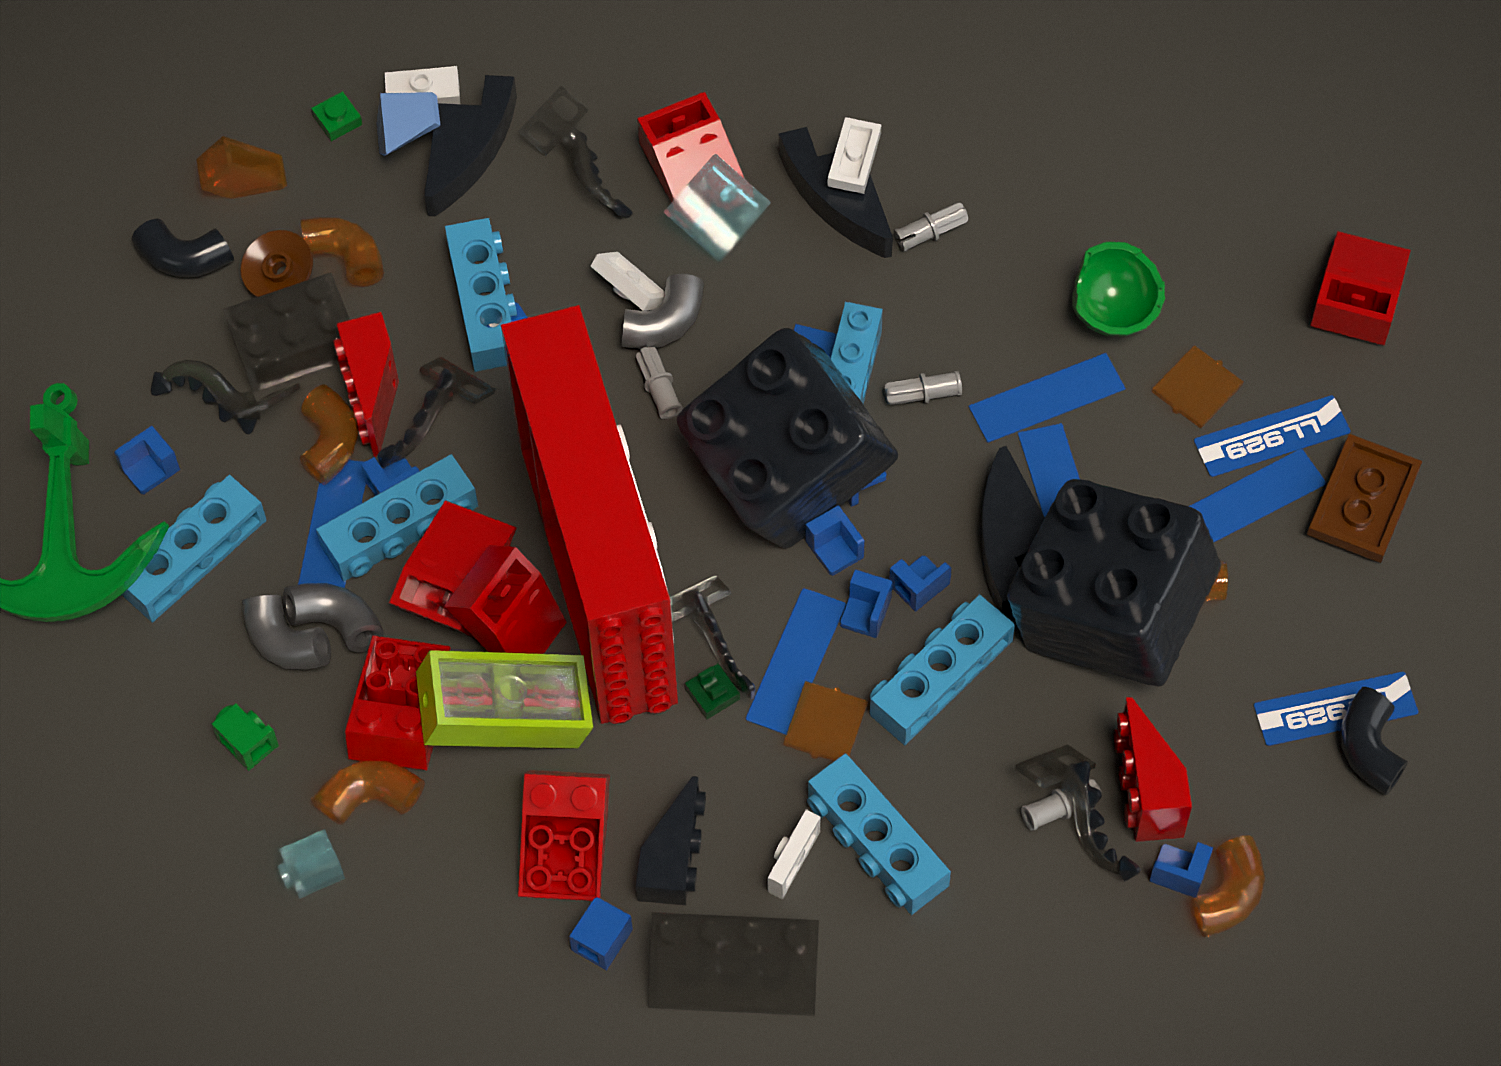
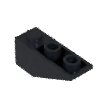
M697 776L691 777L640 848L636 880L637 901L686 906L688 892L696 891L697 867H691L692 853L700 854L702 829H695L697 816H704L706 805V792L699 791V778Z

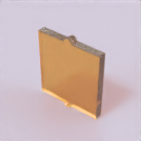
M1194 345L1152 388V393L1173 408V413L1182 414L1201 429L1243 386L1244 381L1223 367L1221 360L1215 361Z
M805 681L784 745L810 753L814 759L820 756L836 761L845 753L850 757L868 701L842 693L838 687L832 690Z

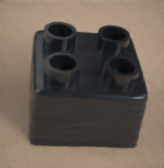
M782 328L768 337L730 371L685 406L677 416V425L681 434L687 440L689 446L695 452L699 461L722 494L730 502V505L741 521L748 528L783 549L794 546L806 536V524L838 505L841 507L851 497L890 468L899 456L897 449L885 436L882 428L870 416L862 401L842 377L841 372L836 368L826 352L790 328Z
M1071 479L1064 483L1050 506V510L1041 523L1021 566L1010 584L1007 599L1010 602L1013 617L1016 620V626L1020 630L1025 647L1030 652L1159 687L1168 680L1175 661H1177L1180 655L1179 652L1194 626L1206 596L1209 595L1221 569V560L1217 555L1213 538L1200 511L1186 505L1131 493L1089 480Z

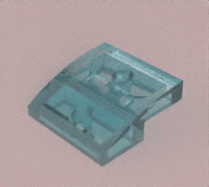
M715 153L666 208L664 213L720 262L771 202Z

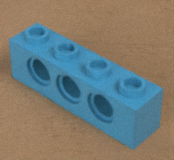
M489 218L445 226L474 372L507 366L501 324L511 322V317L517 316L513 293L505 294L504 285L510 284L506 262H498L497 254L503 253L500 232H492ZM476 261H485L481 264H473ZM483 292H491L489 295H479ZM492 323L499 324L496 327H486L488 324Z
M845 302L831 360L864 404L882 333L883 309Z
M450 454L317 528L316 531L321 548L343 581L351 577H360L366 574L376 563L385 558H394L400 555L407 546L421 539L445 500L473 511L478 507L476 490L453 455ZM431 499L441 500L435 505L426 504ZM396 518H407V520L403 523H392V521ZM365 536L374 537L366 543L358 542L359 539Z
M230 474L222 482L213 484L197 504L192 508L189 507L179 514L176 522L168 528L152 560L138 579L121 595L153 623L267 521L262 503ZM215 518H224V520L219 523H210ZM187 543H196L190 549H181ZM157 569H167L163 574L152 575Z
M980 594L970 604L968 602L961 604L951 618L952 621L944 629L940 627L935 629L925 641V647L916 656L913 653L908 655L899 665L898 673L889 682L887 680L881 681L871 692L870 716L904 746L1013 641L1015 624ZM963 637H969L973 639L975 643L972 645H963L960 642H958V639ZM935 663L945 664L948 667V669L945 671H936L932 669L930 666ZM908 689H915L921 695L916 698H910L904 695L903 692Z
M846 753L808 781L807 803L811 810L821 818L825 816L834 826L832 830L838 841L846 848L851 846L860 856L858 860L865 872L872 878L878 876L885 884V892L894 905L898 908L904 906L913 915L949 887L951 871ZM844 802H854L859 808L848 812L842 810L839 806ZM871 831H879L885 835V838L880 841H871L865 835ZM903 860L912 867L907 871H898L891 865L896 861Z

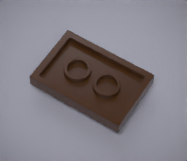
M1349 434L1307 535L1381 563L1416 480L1422 461Z

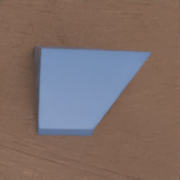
M433 92L380 93L376 124L379 153L386 156L440 126L436 94Z

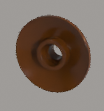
M274 230L267 232L255 239L243 255L241 262L243 283L254 296L262 300L280 301L287 299L299 292L310 278L313 269L312 251L307 242L292 231ZM286 266L285 270L277 275L278 269Z

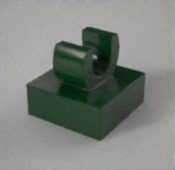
M719 663L710 666L697 674L696 677L685 682L686 692L706 720L740 700L739 691Z

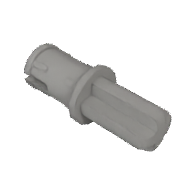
M957 202L932 214L928 212L923 213V218L894 230L896 239H903L911 235V237L897 243L901 250L905 252L909 248L931 238L936 241L939 239L940 234L968 221L967 211L961 202Z
M655 347L641 348V351L636 354V360L645 378L644 388L647 392L651 393L658 408L660 418H673L683 409L672 386L673 376L666 372Z
M959 371L927 377L924 373H921L919 378L889 382L885 384V398L889 405L921 400H923L924 404H927L929 399L953 395L960 396L962 395V383Z
M1089 779L1088 785L1100 790L1095 780ZM1079 783L1062 791L1057 788L1052 790L1051 796L1023 806L1021 813L1027 827L1030 830H1036L1038 827L1058 818L1066 820L1071 818L1072 812L1088 806L1083 792L1084 785Z

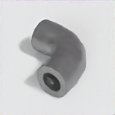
M688 274L671 275L666 279L665 297L663 303L658 308L650 311L625 309L622 347L638 349L643 347H663L681 338L697 319L703 297V280Z
M306 583L284 588V611L288 622L292 626L311 622L330 624L340 631L346 646L353 652L368 651L372 635L384 636L383 628L377 616L365 600L346 588L328 583Z
M262 595L250 597L242 601L244 621L251 643L266 660L284 669L307 670L328 665L331 658V647L327 634L320 627L307 630L291 629L285 621L282 596Z

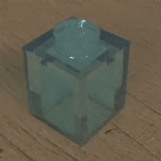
M325 829L279 849L284 862L277 866L286 888L294 886L299 898L345 879L340 862Z

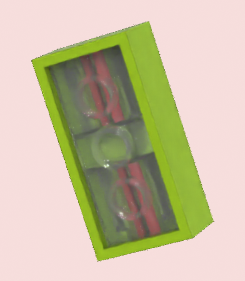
M429 650L416 671L424 745L579 748L593 729L583 655Z

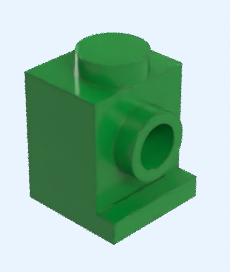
M236 703L224 707L212 723L217 740L248 771L279 746L274 729L269 724L265 726L252 710L245 713Z

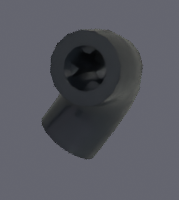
M156 218L144 222L132 235V242L148 262L157 270L175 277H199L216 271L234 261V256L227 242L216 228L199 238L181 240L171 233L162 219Z
M1361 687L1349 704L1341 723V747L1352 770L1370 786L1387 796L1399 781L1408 761L1390 751L1381 739L1382 729L1395 710L1394 705L1380 692L1369 687Z

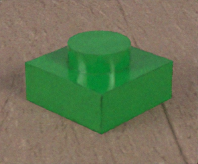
M343 91L311 108L313 117L330 141L363 125L360 114Z

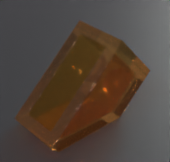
M225 136L218 139L196 159L201 190L230 199L282 190L287 186L282 155Z

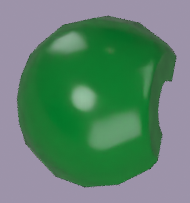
M1104 242L1090 247L1085 252L1076 276L1072 306L1077 317L1089 329L1104 336L1125 337L1146 329L1159 316L1165 301V282L1162 281L1156 265L1142 253V249L1126 242Z

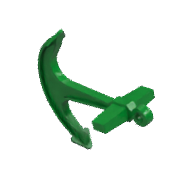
M55 383L46 389L43 395L44 404L30 405V430L43 443L42 449L50 456L42 554L36 568L26 577L13 581L0 578V608L12 615L33 621L54 622L75 619L90 614L114 601L138 579L157 553L169 528V524L165 521L161 522L141 535L111 565L105 568L89 570L80 565L76 555L70 463L75 466L89 464V440L77 428V421L69 415L77 406L78 399L76 393L64 383ZM64 395V400L60 404H56L58 397Z

